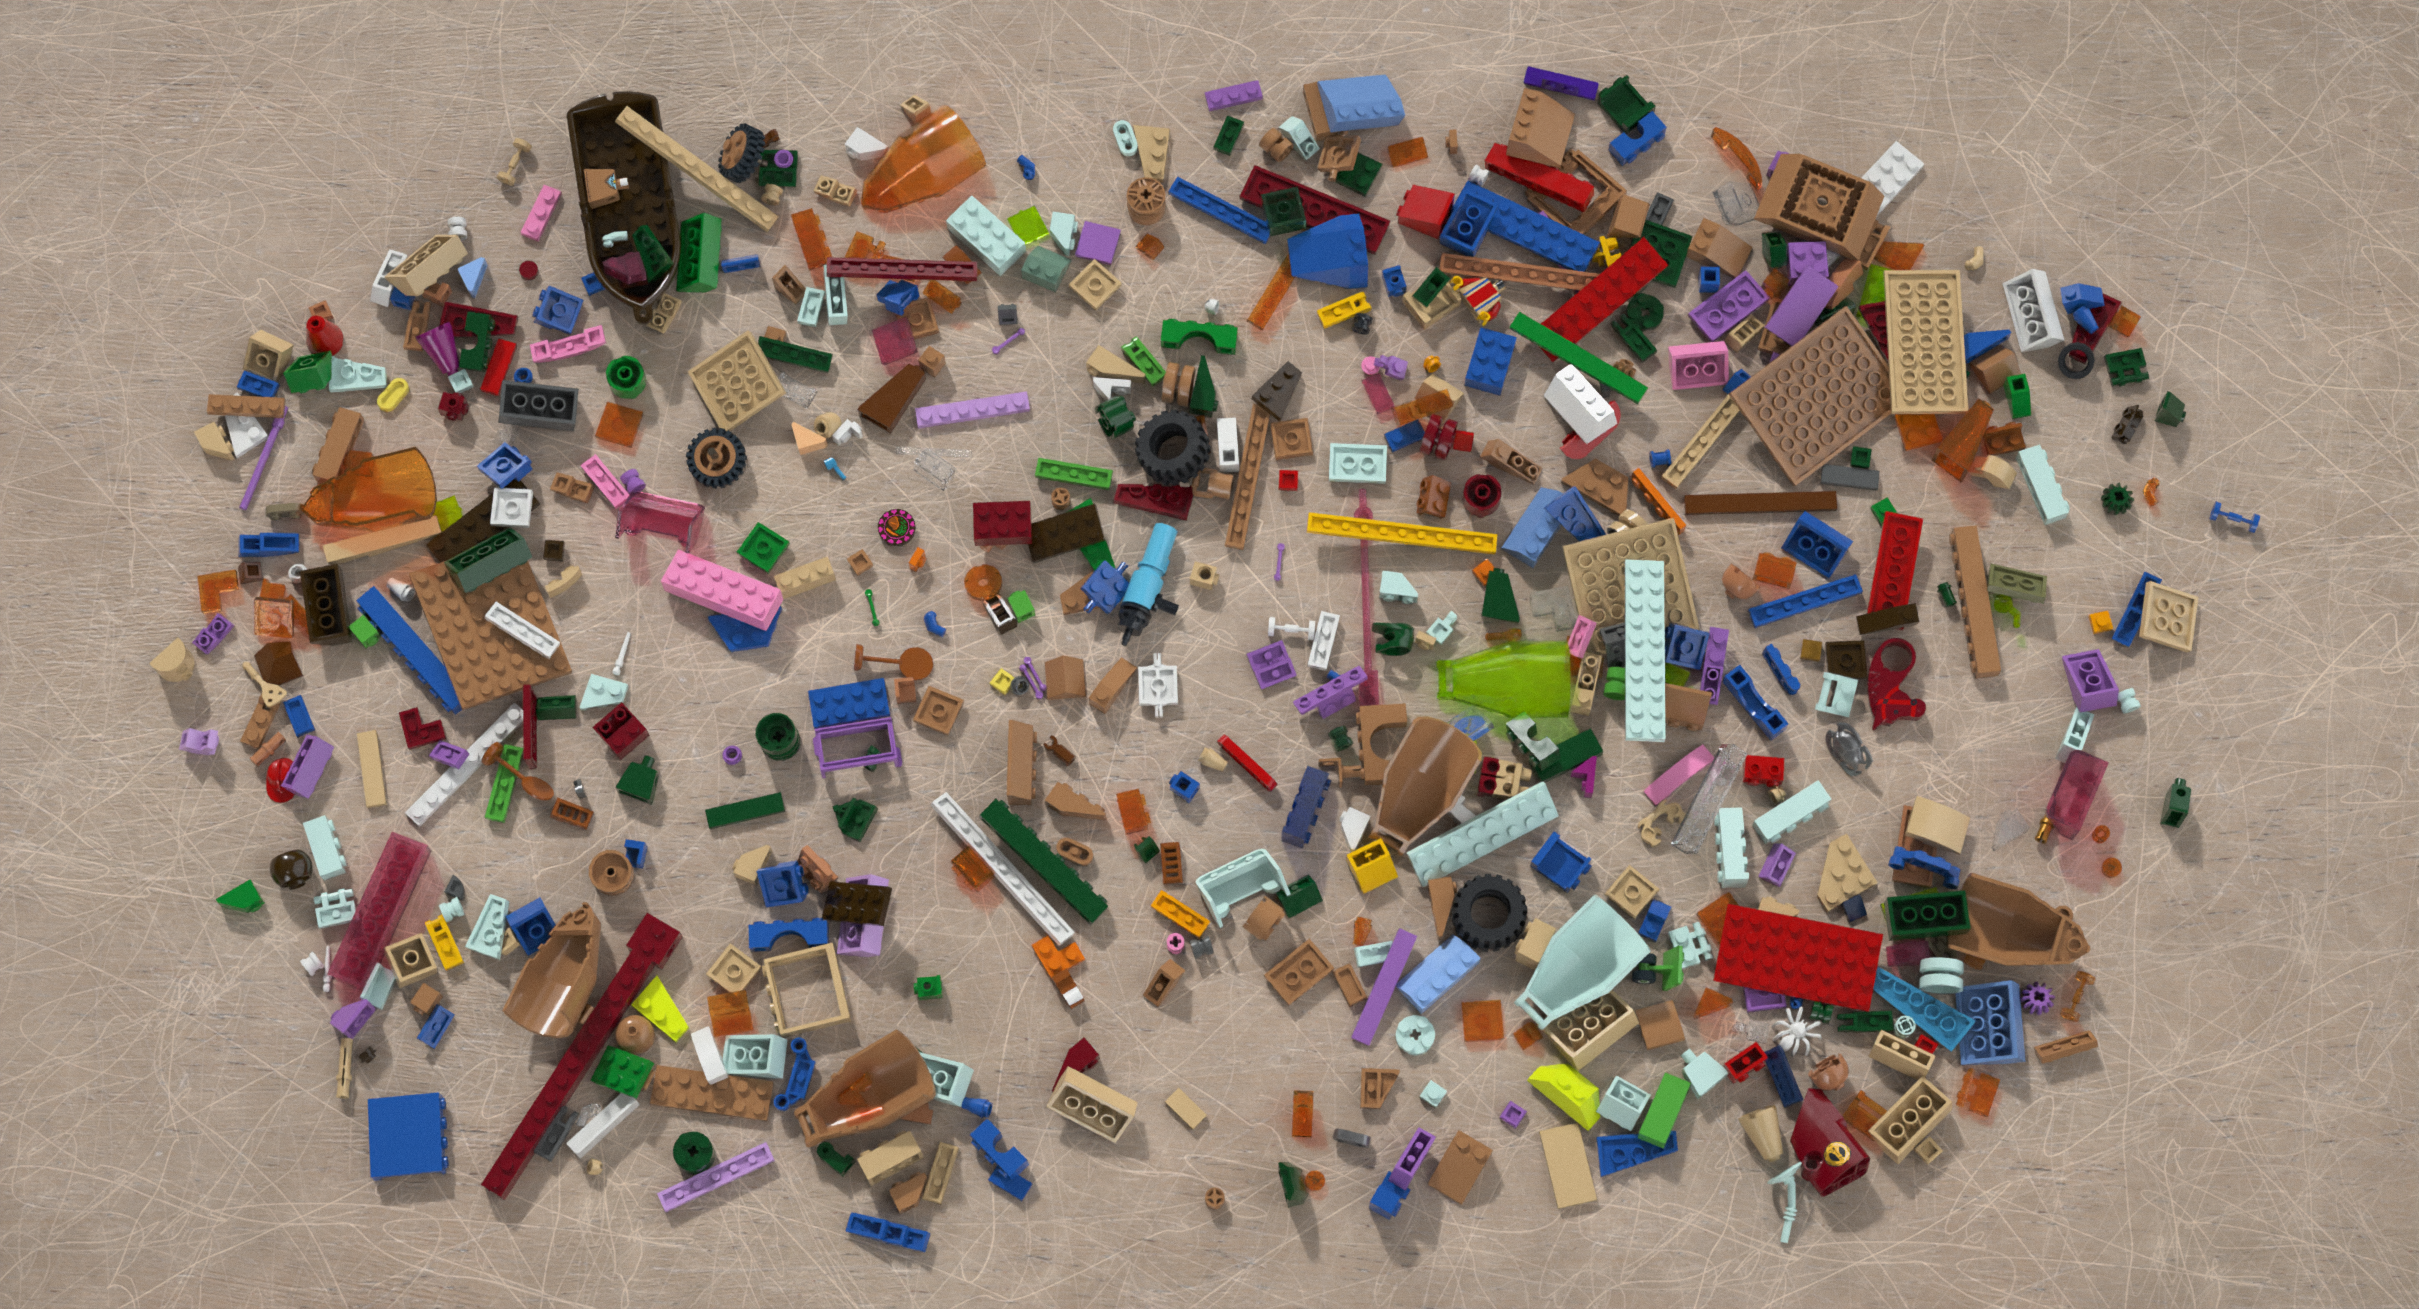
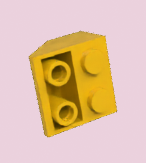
M1382 838L1346 855V862L1363 894L1398 878L1393 861Z

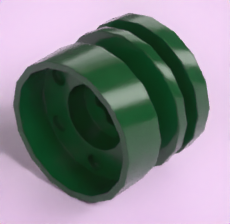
M782 713L768 714L759 721L756 727L755 736L757 742L769 758L775 761H785L792 758L798 752L801 745V737L795 724L787 715Z

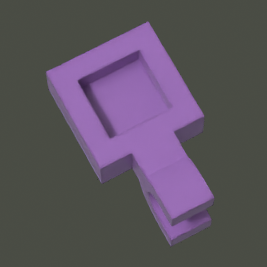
M1381 355L1380 358H1375L1374 366L1386 369L1385 375L1400 381L1405 378L1407 361L1395 356L1386 357Z

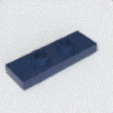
M1781 1045L1765 1051L1764 1053L1768 1057L1766 1064L1784 1108L1803 1101L1804 1099Z

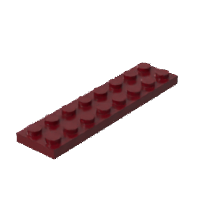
M1254 165L1239 196V199L1309 228L1318 226L1340 215L1359 214L1364 227L1366 250L1376 255L1390 225V220L1256 165Z

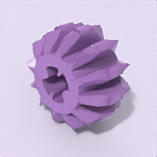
M2038 981L2034 982L2033 986L2028 984L2026 986L2027 990L2023 989L2021 992L2024 997L2020 1000L2021 1002H2026L2023 1008L2027 1009L2030 1007V1014L2036 1010L2038 1016L2042 1014V1011L2048 1013V1007L2052 1008L2054 1006L2051 1000H2054L2055 996L2049 995L2052 988L2046 990V983H2043L2040 987ZM2035 996H2040L2041 1000L2036 1001L2034 998Z

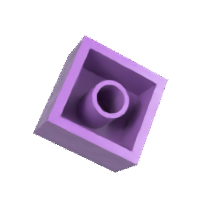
M1826 241L1788 243V286L1794 285L1807 265L1828 279Z

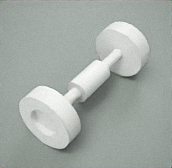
M1270 617L1268 636L1274 637V629L1285 630V632L1298 633V631L1309 632L1308 640H1314L1315 621L1309 622V628L1290 624L1279 626L1275 625V617Z

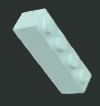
M2040 444L2019 451L2016 456L2017 463L2044 525L2065 519L2070 510L2069 504L2061 495L2062 488L2055 481V472L2051 466L2049 467L2046 451L2042 450Z
M1818 780L1754 820L1752 826L1765 844L1770 841L1774 843L1781 838L1782 833L1786 831L1790 833L1795 830L1797 824L1801 821L1806 823L1813 818V814L1817 811L1822 813L1830 807L1828 804L1832 799Z

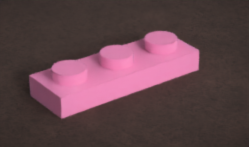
M546 185L543 186L520 232L522 236L539 242L562 195L561 191Z
M596 454L580 465L615 509L631 498Z

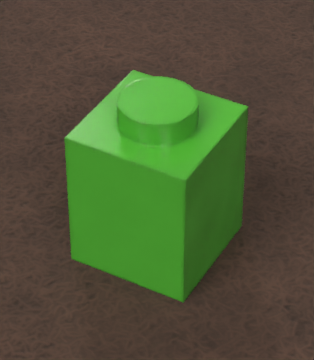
M1025 590L1021 592L1015 591L1008 597V604L1018 623L1035 616V609Z
M364 615L349 626L351 632L366 649L369 646H374L381 637Z

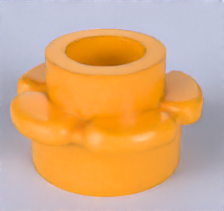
M1428 356L1424 360L1423 367L1429 373L1437 371L1441 366L1440 358L1438 356Z

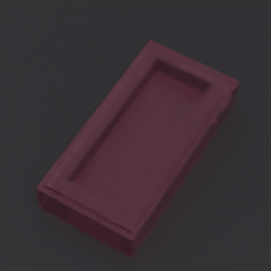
M1379 373L1362 380V384L1377 415L1394 408V403Z

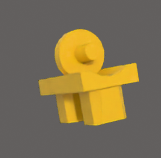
M1601 236L1599 239L1603 252H1600V248H1598L1592 258V262H1598L1599 267L1604 266L1603 260L1606 259L1609 267L1621 257V253L1611 256L1609 252L1619 249L1616 237L1605 239V236Z

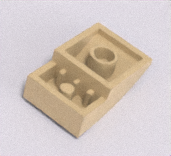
M1916 796L1904 836L1960 855L1970 817L1940 803Z

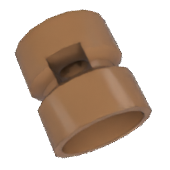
M1271 128L1263 136L1259 146L1267 153L1271 152V157L1280 163L1291 153L1294 144L1286 137L1282 138L1283 134L1276 128Z

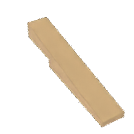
M432 516L323 545L327 563L329 565H339L367 555L369 557L376 556L437 536L442 532L437 516Z

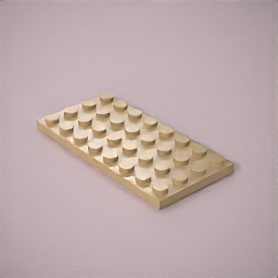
M1884 270L1891 414H1967L1968 397L1960 270Z

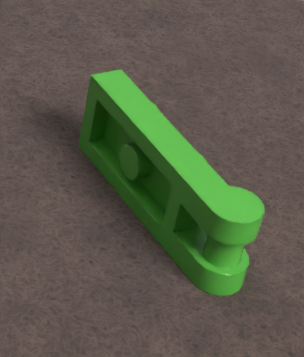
M1137 336L1132 338L1129 344L1121 346L1123 353L1128 356L1137 369L1146 374V380L1152 387L1164 379L1166 371ZM1135 348H1137L1138 351H1136L1135 353H1133L1132 350L1135 349Z

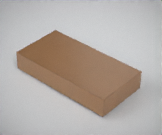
M1350 963L1332 971L1349 1007L1368 998Z

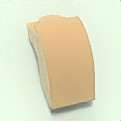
M1989 454L1987 458L1976 456L1968 471L1971 476L1987 478L1994 487L2010 489L2017 475V472L2009 463Z

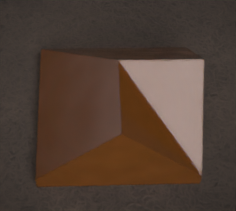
M290 641L267 643L254 655L262 679L267 683L280 686L303 676Z

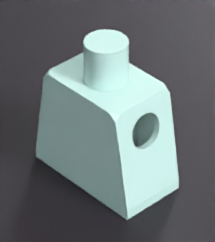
M1688 1049L1681 1055L1688 1064L1683 1068L1682 1074L1686 1081L1691 1083L1690 1088L1697 1099L1722 1081L1729 1073L1706 1052L1696 1057Z

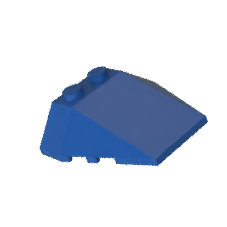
M1359 214L1340 215L1287 239L1291 276L1323 282L1328 285H1336L1345 289L1368 287L1367 250L1364 227Z

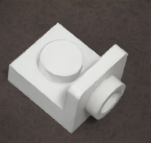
M847 419L832 435L833 441L840 446L842 442L846 443L850 439L851 433L861 439L863 437L862 428L856 422L852 423Z

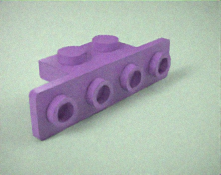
M1357 666L1293 701V704L1301 715L1317 707L1320 716L1324 719L1355 702L1356 698L1352 688L1367 680L1368 677L1362 668Z

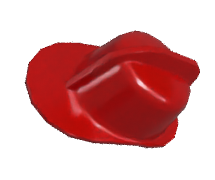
M279 758L268 767L266 790L270 799L275 802H288L295 795L281 787L293 763L291 759Z

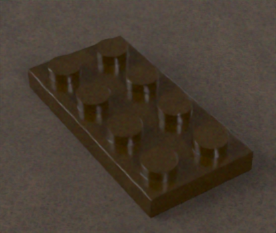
M1094 503L1032 523V544H1028L1033 563L1106 541L1096 504Z
M830 881L822 918L831 922L884 927L892 888L888 886Z

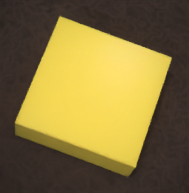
M1001 668L991 680L990 685L1003 695H1006L1011 689L1010 685L1014 677Z

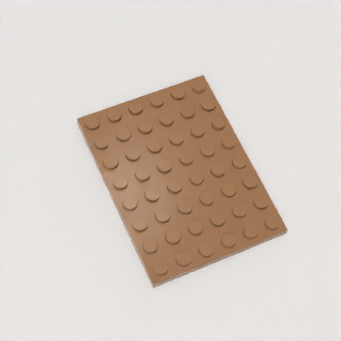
M1847 306L1843 307L1729 393L1731 399L1793 486L1798 485L1891 414L1889 366Z
M528 561L523 565H517L510 572L495 577L493 581L478 586L476 590L467 593L458 587L444 562L409 573L462 710L523 690V685L530 684L533 687L572 673ZM495 602H498L560 642V646L550 659L545 658L485 619V615Z

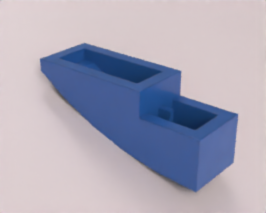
M260 533L259 535H239L238 557H270L299 553V534Z

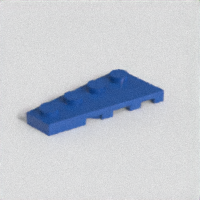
M1575 486L1544 507L1579 542L1606 535Z
M1671 1131L1664 1149L1638 1139L1639 1134L1597 1137L1600 1178L1677 1152L1676 1131Z

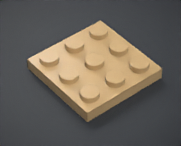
M2152 581L2146 582L2139 637L2184 652L2192 651L2198 597Z

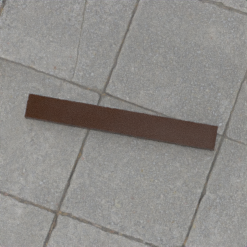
M1836 491L1684 495L1685 515L1837 511Z

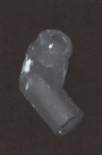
M592 1103L584 1106L576 1121V1125L584 1128L589 1118L597 1116L601 1112L600 1104Z

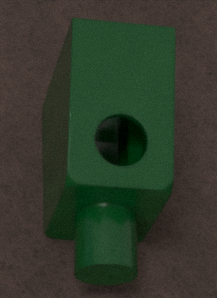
M645 755L641 764L631 762L615 787L617 792L652 805L659 779L658 772L652 769L655 759Z
M2176 778L2174 784L2170 786L2166 793L2160 824L2179 828L2189 811L2191 788L2186 787L2185 779Z

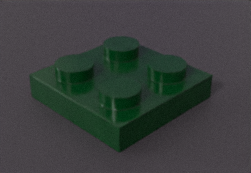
M1358 152L1354 169L1338 172L1335 182L1366 197L1383 164Z

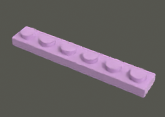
M1026 391L915 408L918 428L1030 412Z
M765 1142L657 1193L665 1212H668L775 1160L768 1144Z

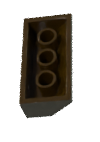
M333 564L301 570L300 577L310 644L335 646L353 642L351 630L349 629L350 621L343 573L339 565Z

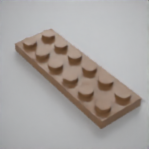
M657 1065L650 1105L768 1122L774 1082L728 1075V1078L710 1085L703 1071Z

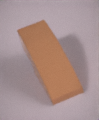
M1845 258L1838 265L1829 280L1839 287L1824 308L1834 309L1854 290L1853 283L1864 274L1861 261Z

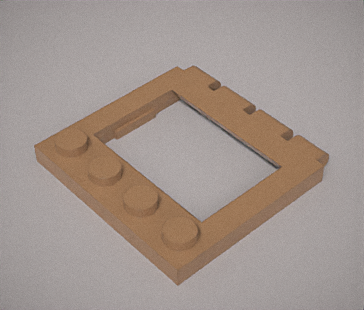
M1570 148L1564 154L1560 168L1557 169L1565 174H1571L1576 168L1581 166L1606 187V190L1587 207L1585 212L1580 213L1570 223L1558 210L1544 201L1548 196L1530 188L1525 191V195L1528 197L1527 202L1539 212L1544 210L1549 219L1585 235L1617 204L1623 194H1627V190L1580 150L1575 152Z

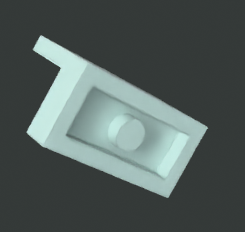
M376 963L360 999H367L374 1007L382 1010L396 982L392 970L383 967L380 963Z

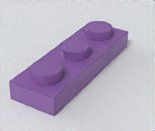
M1258 80L1205 92L1209 112L1263 99Z

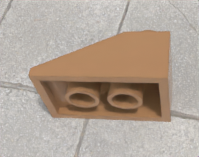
M1703 218L1688 248L1686 257L1707 267H1720L1721 273L1735 279L1740 275L1753 247L1720 224Z
M1458 1130L1427 1185L1462 1205L1492 1155L1493 1150Z

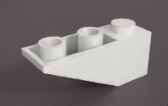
M1217 418L1220 473L1239 472L1236 418Z

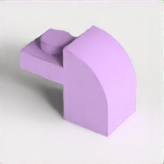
M191 728L186 729L182 733L179 750L202 755H215L219 742L218 731L210 729L202 732Z

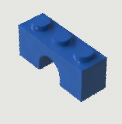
M1652 111L1638 121L1637 130L1642 135L1641 138L1631 139L1623 132L1610 142L1608 150L1622 166L1627 162L1630 164L1637 158L1639 153L1648 151L1651 144L1655 141L1657 143L1665 137L1667 127Z
M988 1119L970 1134L972 1138L971 1144L978 1151L982 1149L986 1153L984 1157L991 1165L993 1163L998 1165L999 1169L997 1171L1005 1179L1009 1177L1013 1180L1029 1166L1028 1160L1014 1146L1005 1153L995 1150L997 1142L1003 1136Z

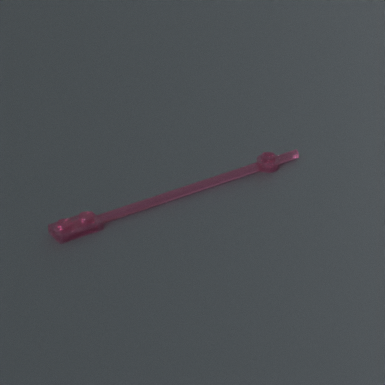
M1359 489V508L1354 512V518L1366 516L1367 519L1373 520V513L1367 507L1366 489ZM1360 539L1364 646L1363 671L1368 679L1359 684V707L1379 705L1378 670H1372L1368 540Z

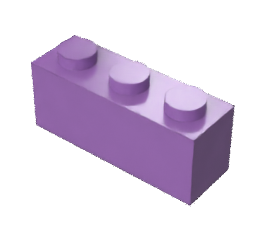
M306 735L281 787L299 797L309 799L310 795L314 792L318 779L323 774L327 761L332 756L334 746L319 737Z
M1418 1127L1395 1165L1388 1181L1406 1191L1430 1151L1436 1136Z

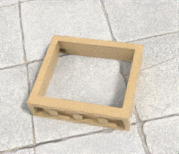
M833 943L764 959L765 965L762 966V972L764 977H768L769 984H766L768 996L772 995L773 1003H770L772 1015L776 1014L777 1018L774 1026L776 1033H780L782 1038L851 1022ZM827 955L841 1016L786 1029L773 968Z

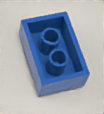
M1480 327L1464 386L1501 396L1517 337Z

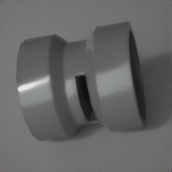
M1209 935L1203 936L1201 940L1193 939L1189 941L1195 959L1201 958L1204 953L1207 955L1214 953Z

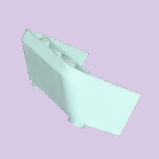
M1265 849L1255 850L1200 876L1196 880L1197 887L1213 919L1220 928L1223 927L1221 918L1226 917L1230 911L1229 905L1262 889L1270 894L1277 893L1282 889L1287 896L1290 895L1280 867Z

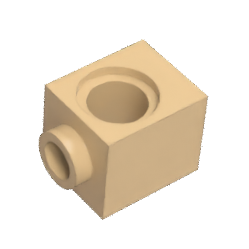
M1195 561L1190 576V585L1212 590L1213 585H1217L1220 574H1217V567ZM1203 573L1210 575L1208 579H1202L1200 576Z

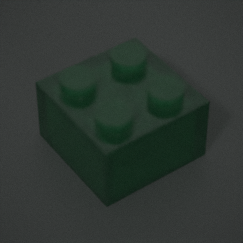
M1298 187L1261 194V205L1270 237L1306 229V217Z

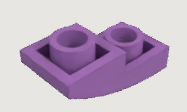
M217 613L208 627L203 628L192 643L205 654H209L234 627V624L220 613Z

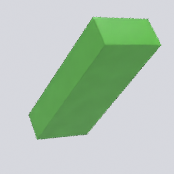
M1665 1072L1639 1131L1638 1139L1664 1149L1689 1092L1690 1082Z

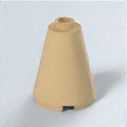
M1776 1105L1766 1106L1765 1110L1757 1109L1738 1118L1739 1123L1764 1160L1769 1159V1162H1773L1781 1158L1780 1155L1783 1154Z

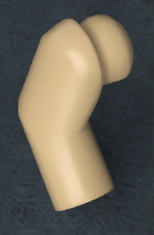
M1974 247V257L1965 262L1966 270L1974 271L1982 266L1984 262L1983 247Z

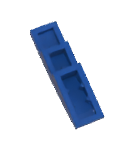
M2145 571L2112 637L2113 640L2127 647H2130L2141 625L2146 582L2152 581L2160 584L2162 579Z
M853 1212L850 1214L845 1230L851 1234L924 1253L926 1252L931 1234L906 1225Z

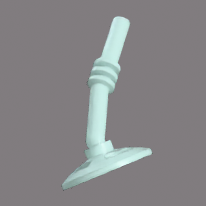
M1801 1161L1767 1182L1768 1184L1783 1182L1787 1185L1788 1207H1785L1787 1211L1784 1212L1786 1215L1783 1216L1785 1221L1780 1239L1784 1243H1788L1792 1222L1795 1221L1794 1216H1796L1795 1212H1797L1796 1185L1793 1175L1800 1168Z

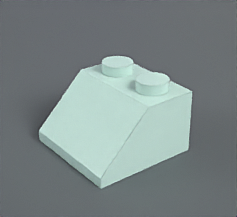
M1616 1076L1596 1112L1604 1118L1619 1124L1620 1127L1631 1131L1651 1094Z

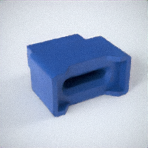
M901 279L899 283L889 280L876 296L879 302L885 304L886 310L903 316V310L911 301L917 300L920 294L917 285Z

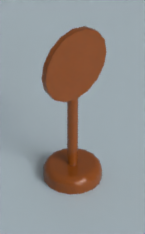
M856 644L854 671L861 670L862 661L899 664L902 674L905 677H913L914 681L922 680L932 672L933 659L925 649L919 647L909 648L904 651L900 659L863 656V645Z
M495 742L487 749L481 759L485 766H491L498 761L522 780L521 785L523 789L534 798L546 801L554 796V791L547 782L533 776L525 777L503 760L500 756L504 747L500 742Z

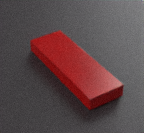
M498 338L480 388L482 392L499 396L502 389V381L506 378L517 348L516 343Z

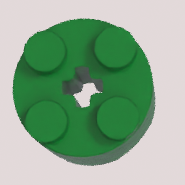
M621 356V358L612 360L607 366L606 378L611 391L616 396L624 399H635L642 393L647 380L644 369L636 358Z

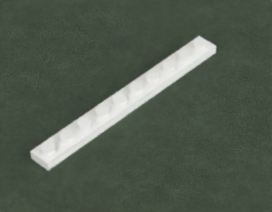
M947 792L932 802L931 807L1058 946L1074 935L1075 932Z

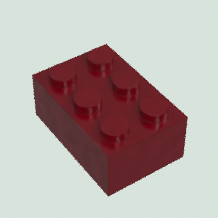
M1031 502L973 503L975 546L1032 544Z

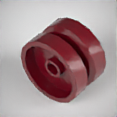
M1432 413L1421 443L1420 453L1430 455L1436 445L1435 457L1445 461L1455 440L1458 421L1448 419L1442 429V416Z

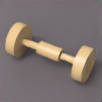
M515 138L513 146L518 151L516 155H513L508 165L507 173L500 171L496 177L500 182L509 186H513L516 181L510 174L520 160L519 155L521 151L528 153L532 148L530 143L520 138Z

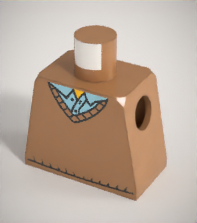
M584 169L588 202L591 209L620 200L619 190L629 189L628 178L617 179L613 169Z

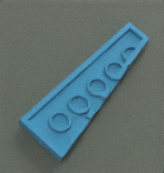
M1877 966L1873 990L1904 1015L1911 1017L1919 1027L1952 1052L1976 1021Z

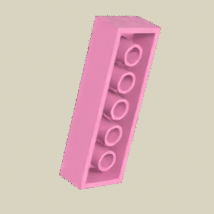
M679 549L661 580L664 591L765 631H767L783 601L780 589Z

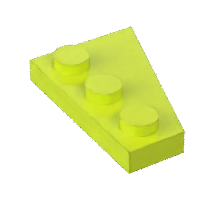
M656 975L631 1006L677 1043L689 1027Z

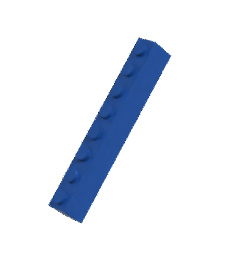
M375 586L370 588L356 600L359 604L357 609L362 615H368L371 618L369 622L376 630L380 629L383 632L381 636L388 644L390 642L393 643L395 646L393 650L400 658L404 656L407 659L405 664L411 671L416 670L419 673L417 676L424 685L426 683L429 684L431 687L429 691L436 699L440 697L443 700L441 705L446 711H452L455 715L459 713L462 709L445 666Z

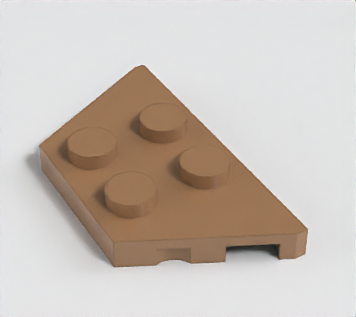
M1596 458L1561 480L1562 484L1569 488L1575 486L1581 495L1618 516L1626 510L1628 477Z

